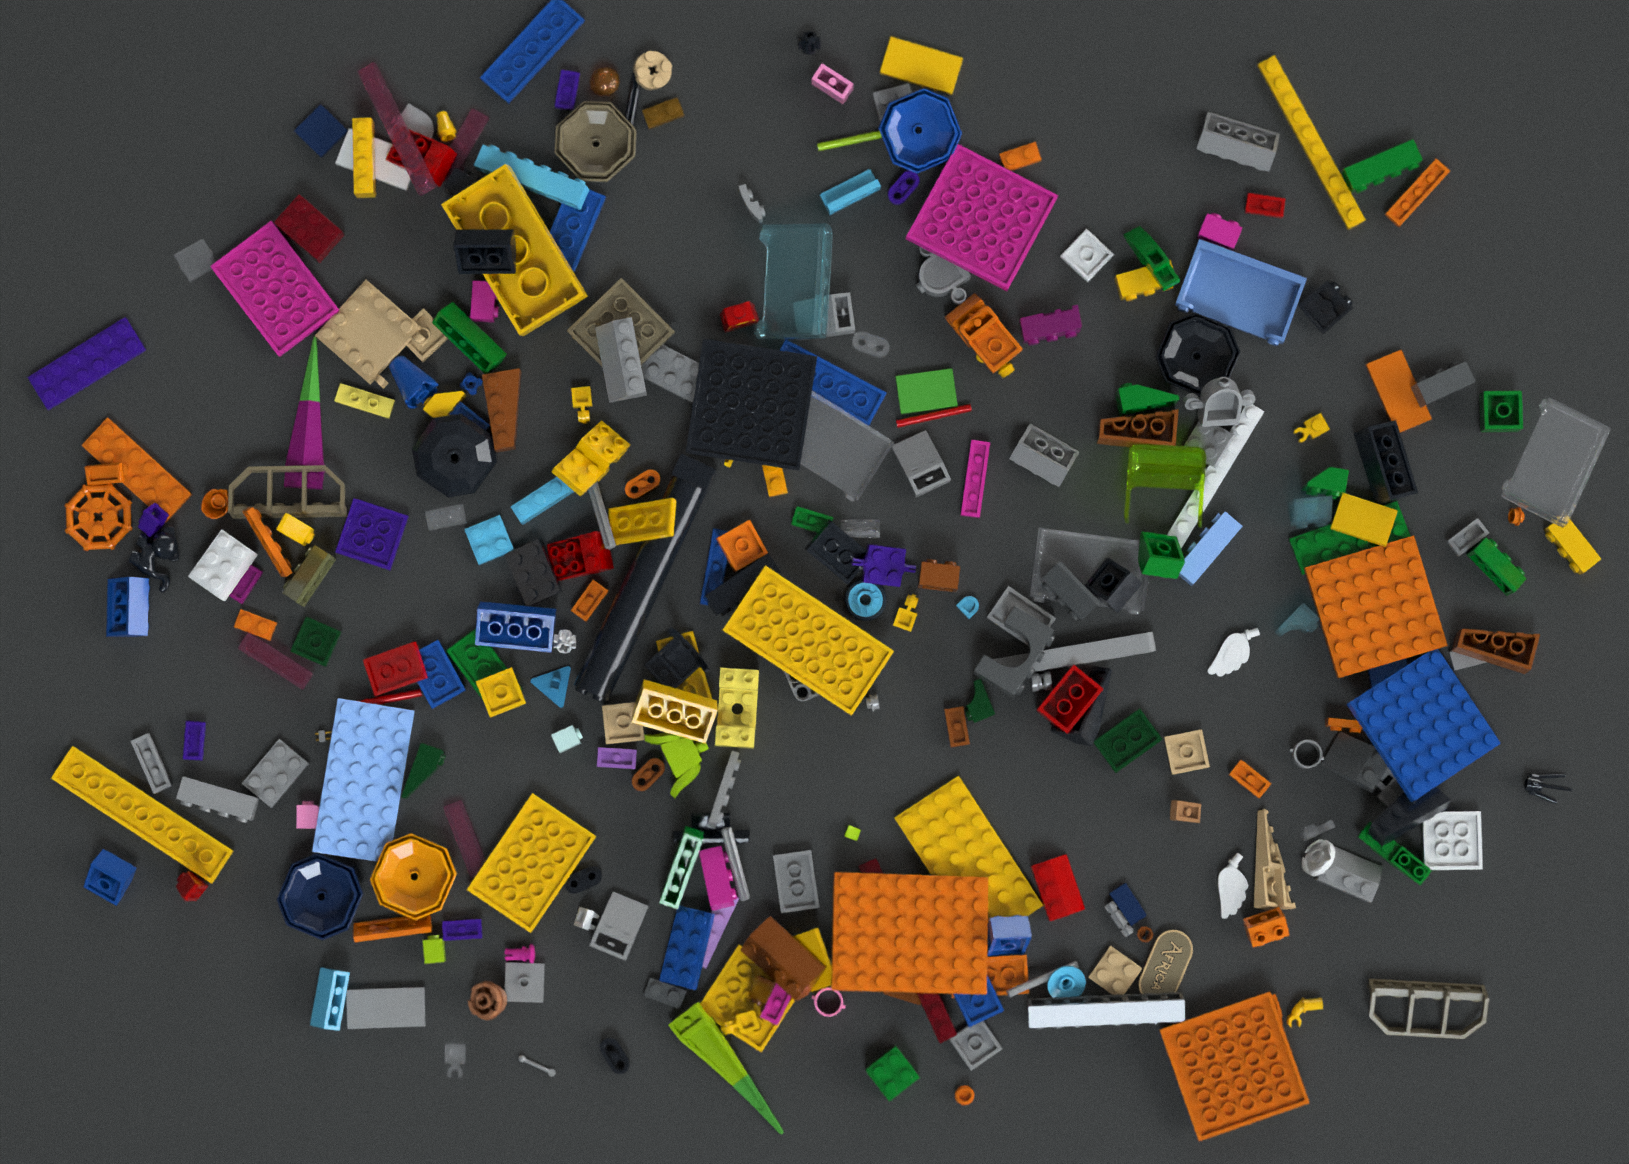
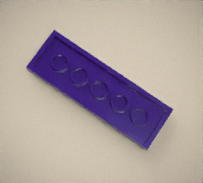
M125 317L27 378L47 410H50L146 351V348Z

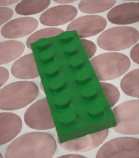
M1395 501L1384 505L1398 510L1387 543L1410 537L1398 502ZM1332 524L1289 539L1301 575L1305 574L1304 568L1380 545L1331 530Z

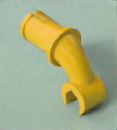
M1301 998L1293 1007L1291 1014L1287 1016V1024L1292 1028L1291 1022L1296 1019V1025L1300 1027L1302 1021L1299 1016L1302 1012L1323 1010L1322 998Z

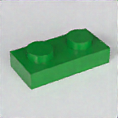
M797 506L791 525L818 533L829 519L833 521V517Z

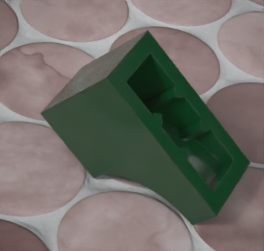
M981 679L973 681L974 697L972 702L966 705L967 710L964 711L967 720H972L973 724L995 715Z

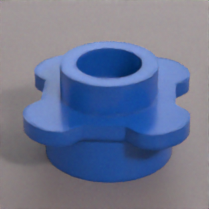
M467 373L463 382L460 383V388L469 391L470 395H475L477 388L482 385V380L473 376L472 373Z

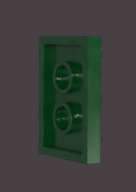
M1138 709L1096 739L1093 744L1114 773H1117L1163 739L1142 710Z

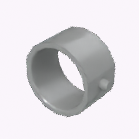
M1313 740L1300 741L1293 749L1290 748L1293 762L1302 769L1315 767L1321 760H1324L1320 745ZM1302 743H1310L1316 748L1318 757L1313 765L1305 766L1298 761L1296 751Z

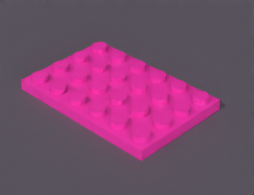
M272 221L210 266L279 357L340 311Z

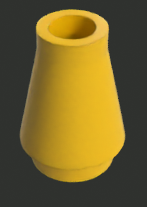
M447 112L437 113L438 137L442 141L454 139L456 137V129Z

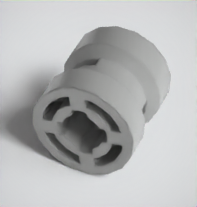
M1050 671L1043 672V674L1033 673L1031 676L1032 692L1039 691L1040 689L1045 691L1052 690Z

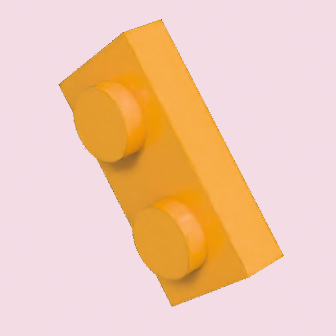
M762 465L769 497L787 494L783 469Z

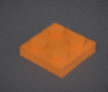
M750 520L716 538L734 572L768 554Z

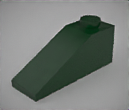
M424 743L420 744L402 793V798L408 799L438 770L439 766H443L446 759L445 751Z

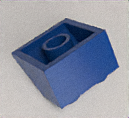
M103 849L91 863L84 888L117 906L133 880L136 867Z
M1013 915L1011 917L994 916L990 918L988 922L987 957L1024 955L1032 937L1028 916Z

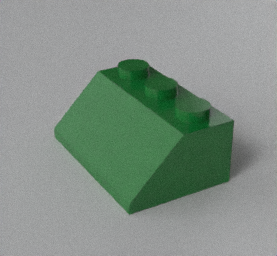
M1485 537L1466 555L1506 596L1515 593L1527 579L1524 576V571L1519 566L1515 567L1510 562L1511 558L1505 552L1501 553L1497 549L1498 545L1494 540Z

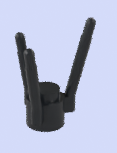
M1532 773V776L1527 775L1525 790L1529 791L1530 795L1538 796L1554 804L1557 803L1556 800L1537 791H1541L1542 787L1573 791L1570 787L1547 784L1541 780L1543 778L1566 777V774Z

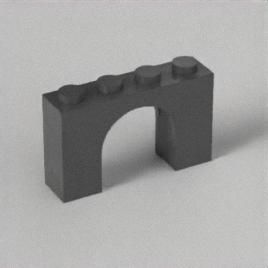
M1015 606L1004 622V626L1026 640L1030 649L1029 657L1020 666L1005 667L984 655L974 670V675L1012 698L1016 694H1021L1025 687L1023 682L1026 678H1031L1035 671L1033 666L1036 661L1038 663L1041 662L1045 655L1043 650L1046 645L1050 647L1055 639L1052 628Z

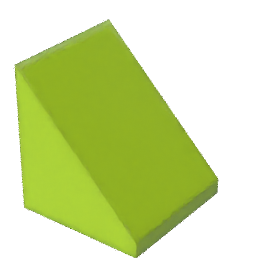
M848 825L844 837L857 841L861 830Z

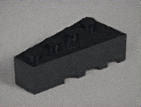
M1434 787L1413 802L1403 792L1371 824L1368 835L1381 846H1384L1403 835L1406 831L1416 828L1420 823L1428 821L1434 815L1447 810L1451 799L1437 787Z

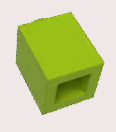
M439 935L427 936L428 940H423L425 964L446 962L443 939H439Z

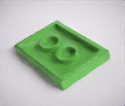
M952 368L896 376L901 414L958 406Z

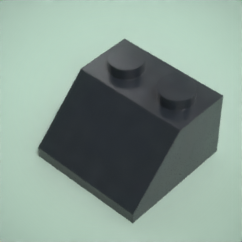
M1107 557L1084 586L1103 604L1118 613L1142 583L1131 571Z

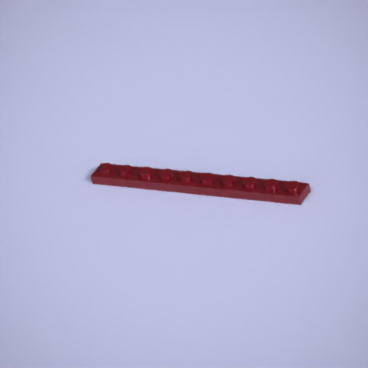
M876 858L858 866L861 873L883 874ZM916 993L939 1044L957 1036L939 994Z

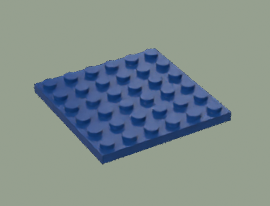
M1438 649L1427 652L1347 704L1411 802L1501 744Z

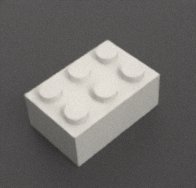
M221 529L188 577L219 599L226 601L258 554Z

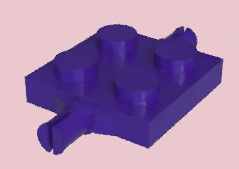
M868 544L864 558L853 557L851 561L852 566H862L863 583L900 587L904 572H916L914 570L916 565L905 564V548Z

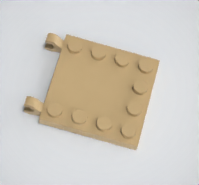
M367 280L339 308L340 311L331 317L315 335L370 385L375 381L383 389L389 383L380 375L381 372L412 338L421 346L427 342L425 337L419 333L422 328Z

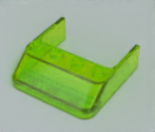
M1133 445L1129 450L1125 523L1129 524L1131 491L1133 488L1197 490L1200 493L1198 527L1202 528L1206 476L1205 451L1200 447Z

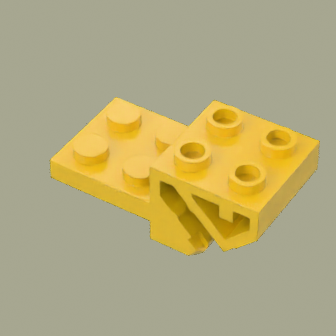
M601 420L579 441L576 448L553 468L552 473L581 497L609 472L610 464L612 462L617 463L628 450L630 444Z

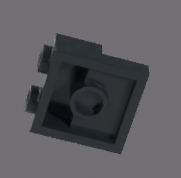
M1327 280L1299 305V308L1322 334H1325L1354 309L1352 306L1354 302L1348 295L1343 296L1339 292L1341 287L1334 280L1332 282Z

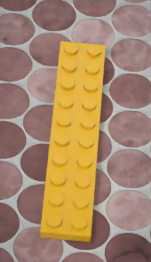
M74 746L71 747L51 779L212 884L234 852Z

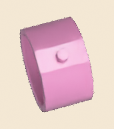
M826 987L818 991L816 996L812 995L811 999H814L815 1008L819 1014L831 1017L838 1014L842 1008L845 1009L846 1005L843 1004L840 992L832 990L840 997V1007L831 1014L820 1011L817 1006V998L823 991L831 990V987Z

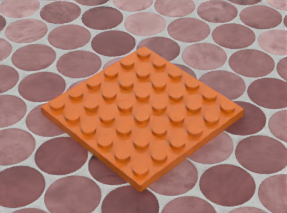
M1414 536L1387 543L1386 547H1373L1304 568L1337 679L1448 646Z
M1270 991L1159 1029L1198 1141L1310 1103Z

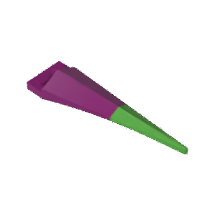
M315 336L311 346L285 466L324 465L317 338ZM285 472L284 487L302 488V472ZM307 472V489L323 490L325 472Z

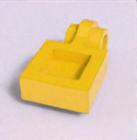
M590 386L571 388L573 408H581V411H577L578 421L587 424L586 422L590 421L589 410H585V407L592 406Z
M908 594L904 604L908 606L907 610L899 607L893 626L912 631L917 613L911 612V608L915 609L919 600L915 594Z
M754 1010L735 1015L737 1021L735 1024H733L732 1020L721 1023V1032L724 1031V1035L736 1032L735 1028L739 1027L740 1034L760 1029Z

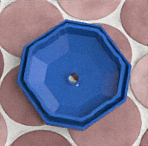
M925 88L889 102L878 127L892 163L915 173H920L949 160L951 154H954L962 135L949 99ZM919 126L921 132L917 134L915 128Z

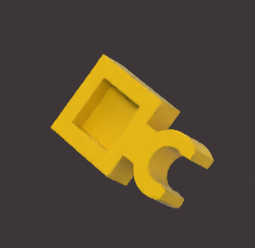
M1320 413L1303 423L1305 428H1297L1293 433L1301 432L1303 434V438L1298 440L1299 443H1302L1307 439L1308 435L1313 440L1329 431L1330 428Z

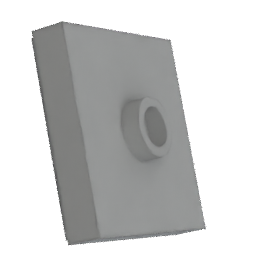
M506 962L505 993L507 995V1002L543 1003L545 964Z

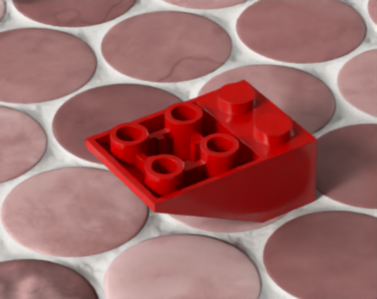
M402 126L385 160L426 182L441 187L457 153L450 146Z
M600 531L547 544L550 563L558 581L614 569L611 551L604 547Z

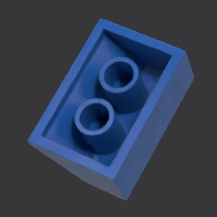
M122 577L108 579L106 637L148 636L149 578Z

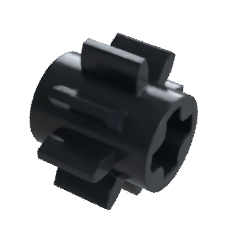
M806 31L803 33V37L798 36V49H802V53L812 55L816 53V49L821 48L820 37H817L815 32Z

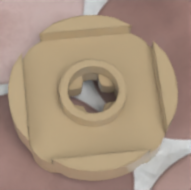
M648 51L636 59L633 73L635 72V79L641 87L654 90L667 84L671 77L672 64L663 54L656 51ZM654 66L657 72L651 75L649 74L650 70L648 67Z

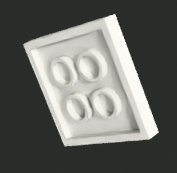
M1481 811L1440 812L1430 820L1422 822L1423 863L1431 870L1483 869Z

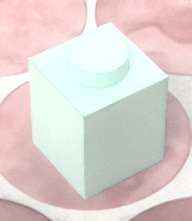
M573 725L551 735L559 753L581 744L580 739L583 738L579 728L575 729Z

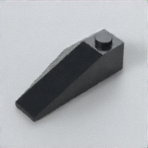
M1097 666L1093 668L1088 676L1104 689L1068 734L1055 725L1051 727L1053 733L1076 744L1093 745L1100 728L1112 673L1110 668Z

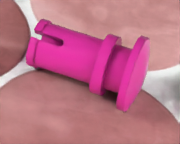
M530 944L529 948L526 946L517 949L506 948L505 955L507 956H505V960H522L523 962L530 960V963H534V945Z

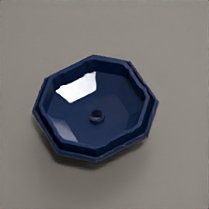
M317 853L292 863L277 897V902L287 926L320 940H325L349 929L364 893L354 868ZM320 893L325 894V899L322 901L318 898Z

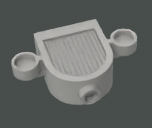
M920 247V254L928 259L922 264L919 271V282L916 284L918 290L933 297H942L951 292V299L954 303H963L966 300V292L958 287L970 280L971 275L969 272Z
M1220 377L1208 382L1203 387L1200 397L1190 393L1183 398V402L1188 410L1198 409L1197 416L1202 427L1239 425L1242 406L1252 405L1255 402V396L1251 390H1243L1240 393L1233 380L1227 377Z

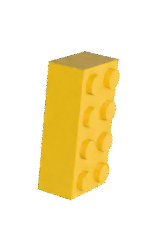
M643 679L632 711V723L706 744L718 711L717 700Z

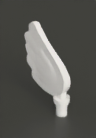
M1258 628L1246 629L1243 633L1229 635L1223 642L1207 672L1210 675L1216 673L1217 676L1221 677L1225 673L1230 674L1233 670H1239L1241 664L1246 663L1249 658L1250 647L1248 640L1260 635Z
M1238 852L1232 860L1229 859L1228 866L1223 868L1218 875L1220 916L1224 919L1229 914L1235 915L1237 909L1241 907L1242 901L1246 899L1245 890L1248 888V883L1244 875L1236 869L1238 863L1243 858Z

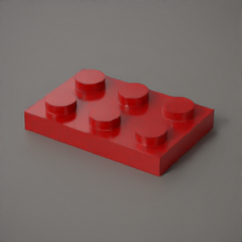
M416 641L363 660L374 696L428 678Z

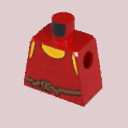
M750 301L724 308L720 313L725 333L760 323L755 305Z

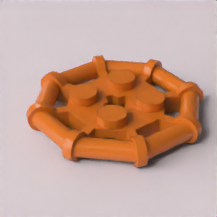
M112 483L102 485L84 484L74 497L64 505L66 507L65 532L75 539L85 551L95 549L113 550L121 539L133 529L131 527L132 502L123 496ZM105 492L103 498H93L91 493ZM86 495L88 498L86 503L81 508L75 507ZM110 495H112L121 504L115 506L111 501H109ZM122 509L124 524L120 523L118 519L119 511ZM73 510L79 512V524L75 526ZM102 512V513H103V515H102L103 520H102V521L97 520V521L95 522V520H94V519H95V516H94V515H95L96 513L99 514V513ZM117 526L121 527L119 532L111 539L110 534ZM81 528L89 534L88 539L86 540L76 530ZM97 536H105L107 541L93 542V539Z

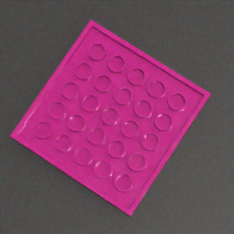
M958 144L910 228L906 240L1008 291L1054 206L1058 195Z

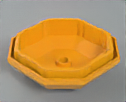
M410 833L385 843L370 881L381 906L417 920L442 909L457 873L447 848ZM413 873L418 874L417 880H412L411 875Z

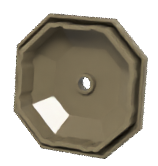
M583 101L556 126L554 153L578 179L608 182L635 157L637 130L611 102ZM595 141L600 143L598 147L593 146Z

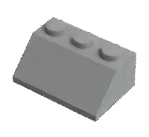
M1029 424L1009 459L1030 470L1033 474L1044 478L1049 483L1060 487L1079 451L1036 426Z
M1335 847V857L1331 866L1323 874L1316 876L1314 880L1367 903H1372L1380 883L1383 867Z

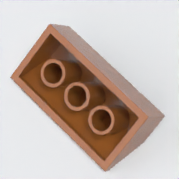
M771 916L748 937L740 949L795 1001L802 999L810 993L826 969L823 963Z

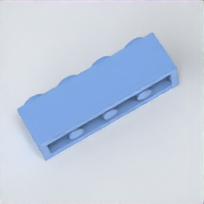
M1224 512L1222 515L1218 513L1211 521L1213 526L1210 529L1206 527L1199 535L1201 540L1197 544L1193 542L1187 549L1189 554L1185 557V564L1179 576L1192 586L1242 528V525L1227 512Z

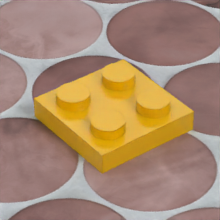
M512 667L476 681L490 718L526 704Z

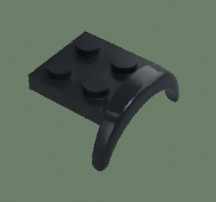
M670 627L667 631L674 638L644 666L662 685L677 688L699 667L705 673L709 670V667L695 648L677 630Z

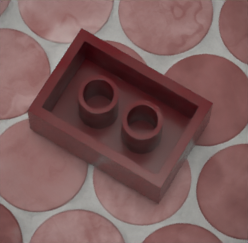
M300 194L274 221L281 231L318 263H321L345 236L335 224Z

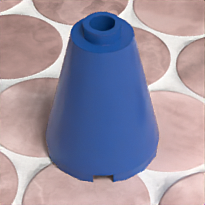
M396 356L392 360L389 369L408 408H417L416 404L420 402L424 404L429 396L433 397L437 393L438 389L436 386H439L438 383L405 356Z

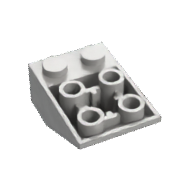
M850 292L831 294L793 303L798 341L855 333Z
M926 430L891 446L915 498L951 481L947 469Z
M613 892L589 946L627 960L649 906Z

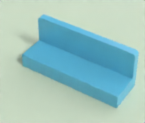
M869 169L821 193L820 197L831 215L881 189V185Z

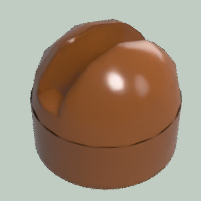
M1144 926L1138 930L1137 936L1140 941L1149 942L1153 938V931L1149 927ZM1146 930H1148L1149 933L1147 935L1146 940H1144L1143 937L1146 933Z

